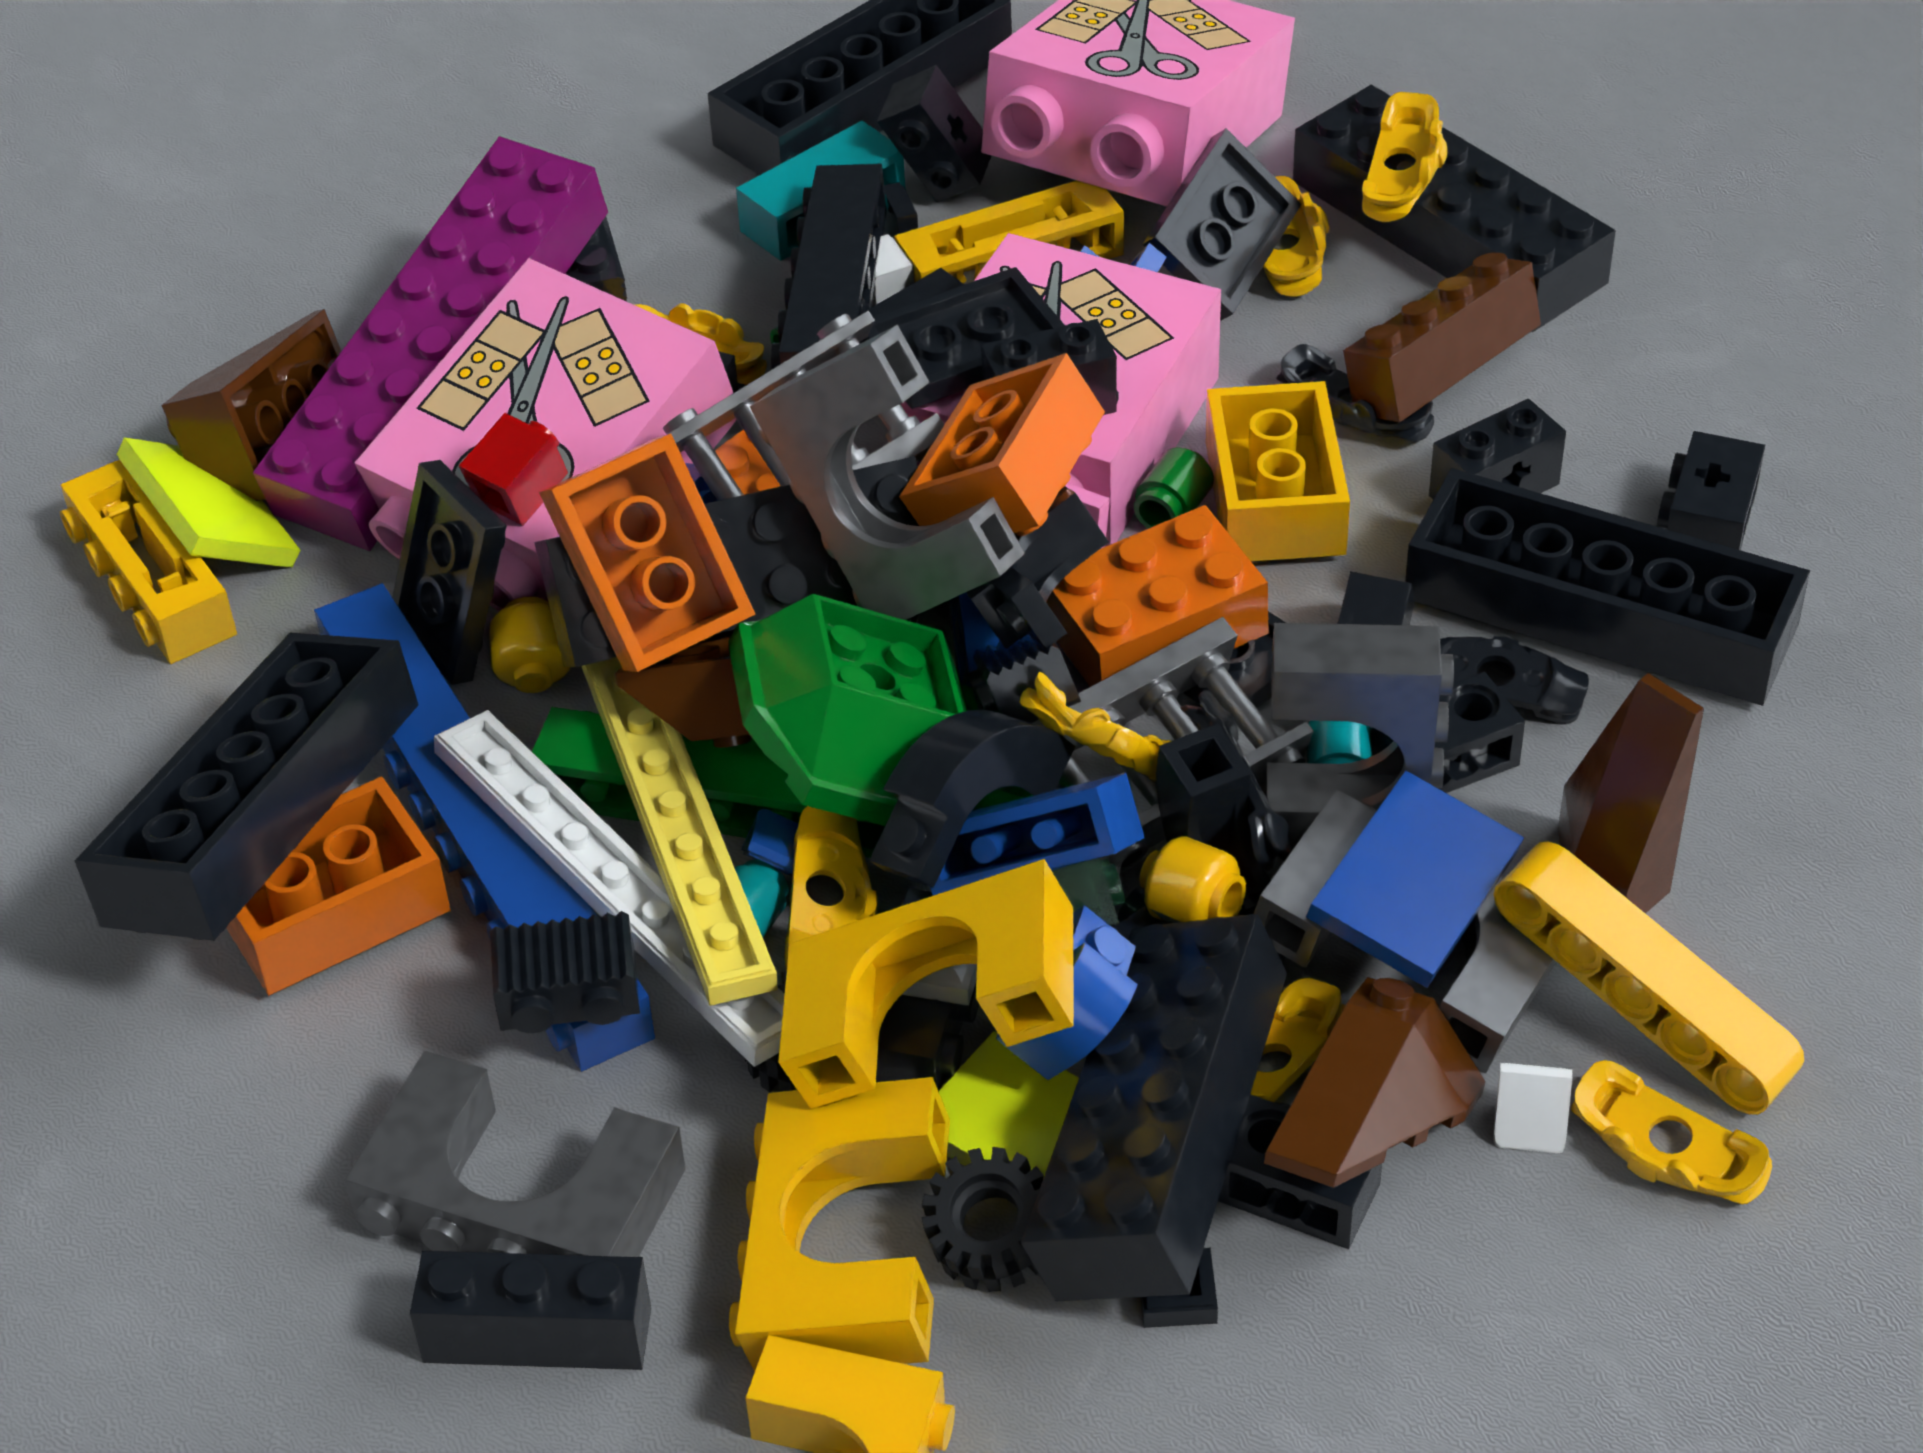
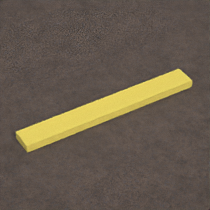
M618 658L583 665V672L709 1006L778 990L777 972L680 732L617 686L615 673L622 668Z

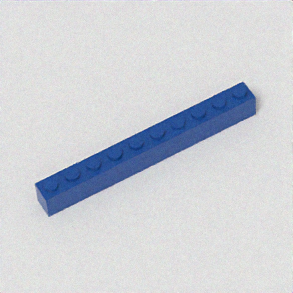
M381 583L314 609L320 635L399 641L419 705L382 747L385 751V754H383L384 764L395 788L399 790L407 787L409 790L408 802L420 829L424 831L432 828L436 834L433 837V841L445 870L448 873L458 870L462 879L459 880L460 888L474 916L481 913L485 914L489 921L486 923L489 938L490 931L495 926L505 929L511 924L518 928L523 923L533 926L537 921L547 924L553 919L560 923L564 918L574 921L579 916L588 919L593 914L596 915L593 908L435 754L434 736L470 719V717L384 584ZM637 981L640 1014L625 1015L619 1020L605 1025L593 1024L587 1020L553 1024L545 1031L555 1050L559 1052L567 1048L582 1072L654 1040L655 1032L649 995L640 981Z

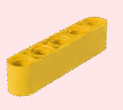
M1549 841L1539 842L1495 886L1493 893L1495 904L1509 923L1736 1110L1749 1115L1764 1112L1802 1068L1805 1061L1804 1051L1798 1040L1787 1029L1575 855L1559 844Z

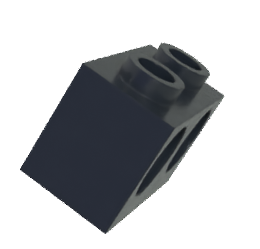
M1485 671L1460 681H1453L1452 695H1440L1439 702H1448L1447 742H1435V748H1443L1444 752L1443 786L1438 789L1445 793L1519 766L1525 720ZM1372 727V756L1387 748L1393 740L1388 735Z
M1250 1094L1218 1201L1350 1249L1380 1186L1382 1164L1334 1188L1264 1164L1266 1155L1264 1153H1266L1291 1105L1282 1102L1274 1103Z

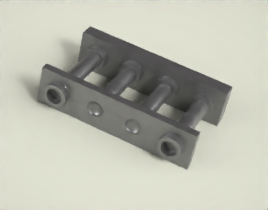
M869 311L854 320H851L848 314L837 317L817 333L820 338L818 342L699 415L694 408H691L677 415L663 427L666 435L672 434L679 451L685 450L717 500L744 494L706 439V436L736 418L781 486L790 484L789 476L775 451L761 437L757 427V420L749 406L778 386L859 345L860 341L868 337L875 322ZM901 404L878 415L889 431L885 435L889 442L888 444L869 454L865 447L858 449L853 441L851 450L852 468L854 470L915 456L918 463L923 460L945 424L937 413L920 423L915 415L909 417Z
M1224 617L1078 693L1081 702L1069 707L1081 714L1092 708L1103 709L1109 714L1110 720L1113 723L1123 727L1127 722L1144 713L1148 716L1156 715L1174 740L1199 731L1189 716L1181 710L1182 706L1176 700L1177 696L1196 685L1199 688L1208 687L1222 707L1233 715L1237 726L1255 747V750L1246 754L1245 757L1260 786L1266 783L1267 763H1305L1304 755L1313 734L1312 728L1307 722H1304L1278 736L1228 673L1229 661L1238 635ZM1040 720L1033 722V724L1045 727ZM1067 735L1063 736L1076 746L1074 751L1085 746ZM1072 757L1059 781L1062 788L1090 782ZM1120 765L1151 805L1150 808L1138 814L1145 836L1144 839L1116 854L1092 859L1105 865L1112 862L1116 867L1120 866V872L1138 863L1146 855L1148 848L1165 840L1166 837L1159 811L1156 782L1151 781L1147 775L1135 771L1134 768Z

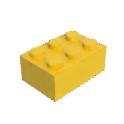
M1325 381L1207 389L1205 443L1209 466L1214 475L1213 490L1218 520L1250 561L1347 555L1350 498Z

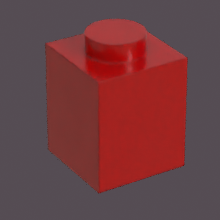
M504 413L459 465L469 488L492 511L521 526H524L543 503L539 492L560 483L568 474L557 448L559 441L556 436L539 422L530 421L527 424L507 413Z

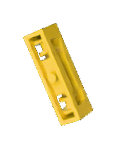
M1076 180L894 235V240L914 266V283L939 268H942L960 282L965 283L967 279L964 276V272L975 269V280L1008 233L1052 245L1057 244V246L1070 249L1071 238L1075 237L1083 246H1087L1099 257L1112 259L1124 255V211L1107 189Z
M120 460L60 484L67 508L59 513L68 536L74 544L81 541L84 542L85 555L97 577L107 574L109 577L107 579L108 586L115 602L122 612L129 609L134 612L132 618L135 627L147 647L156 644L168 662L173 664L238 635L226 590L201 557L191 556ZM134 523H137L140 527L145 549L166 576L157 580L161 593L157 594L154 591L149 570L128 543L139 538Z

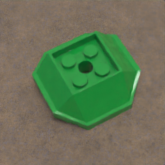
M811 594L760 621L739 622L728 641L743 726L763 753L788 774L785 780L786 784L800 803L805 806L886 826L898 799L883 788L908 749L925 732L945 718L969 710H979L973 688L960 682L943 631L820 595Z

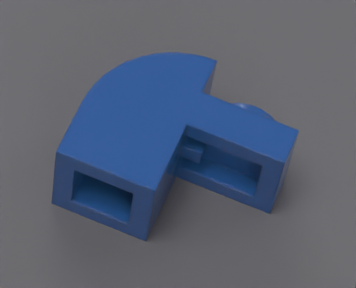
M1085 905L1073 912L1074 1026L1006 1047L999 1034H997L996 1040L1047 1080H1050L1083 1059L1113 1029L1135 993L1138 984L1127 976V972L1136 946Z

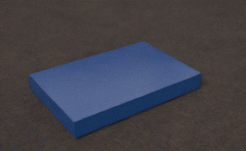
M1405 770L1315 897L1306 918L1428 988L1517 854L1524 837Z

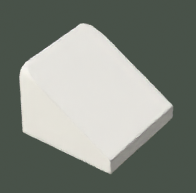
M889 234L880 238L875 275L876 305L914 283V266Z
M1500 1063L1494 1109V1145L1503 1149L1562 1153L1566 1144L1573 1070Z

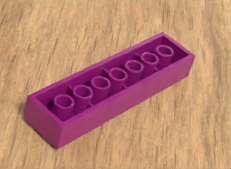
M501 136L497 138L254 470L253 475L273 515L369 552L372 550L378 540L372 534L369 522L379 511V508L359 473L355 461L528 258L566 274L608 214L594 167Z

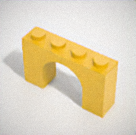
M1045 859L789 943L778 1063L810 1109L875 1089L879 1031L888 1010L913 984L947 967L961 964H977L976 1000L1006 1047L1074 1026L1073 906Z
M933 1077L876 1082V1087L873 1090L810 1109L798 1090L768 1093L764 1122L757 1123L754 1130V1148L758 1160L756 1180L748 1182L746 1188V1208L750 1219L748 1240L740 1242L737 1254L738 1270L742 1281L739 1302H733L729 1311V1330L732 1342L736 1347H742L754 1372L768 1335L902 1364L929 1362L934 1297L916 1257L829 1263L817 1261L801 1254L800 1247L804 1233L812 1219L825 1205L841 1194L866 1185L932 1179L936 1172L945 1178L950 1118Z
M772 1335L767 1337L745 1398L751 1439L813 1453H933L934 1449L945 1451L951 1438L955 1418V1406L945 1404L943 1372Z

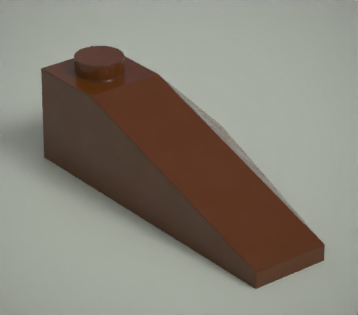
M325 309L312 312L189 383L161 405L166 415L168 429L177 440L184 459L255 501L265 499L253 475L254 470L341 353V348Z
M1649 673L1637 682L1565 783L1558 823L1560 846L1570 851L1645 914L1671 891L1704 712L1702 706Z
M1367 977L1346 1003L1266 1151L1264 1164L1334 1188L1384 1163L1387 1149L1401 1142L1413 1148L1425 1142L1429 1128L1439 1123L1450 1129L1463 1123L1483 1094L1486 1081L1443 1012L1439 1009L1435 999L1414 992V989L1409 984L1397 979H1373Z

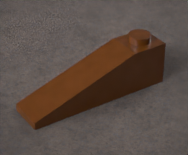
M734 630L708 637L639 672L624 671L620 668L615 673L619 688L690 741L712 739L714 747L724 748L742 745L752 740L751 735L742 723L728 641Z

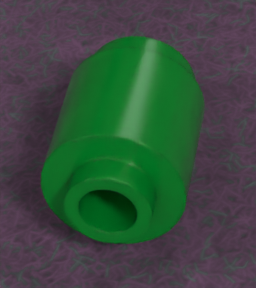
M1174 447L1165 451L1136 490L1134 512L1138 520L1149 529L1198 508L1214 484V475L1211 467L1195 451L1181 447Z

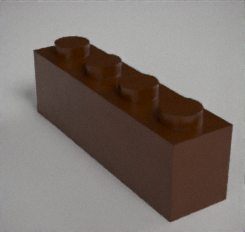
M1503 253L1481 255L1473 260L1471 266L1456 276L1439 282L1438 288L1420 300L1404 305L1401 309L1402 312L1384 324L1368 329L1363 338L1343 350L1352 402L1363 399L1373 407L1376 418L1400 423L1540 326L1541 320L1532 262L1507 259V255Z

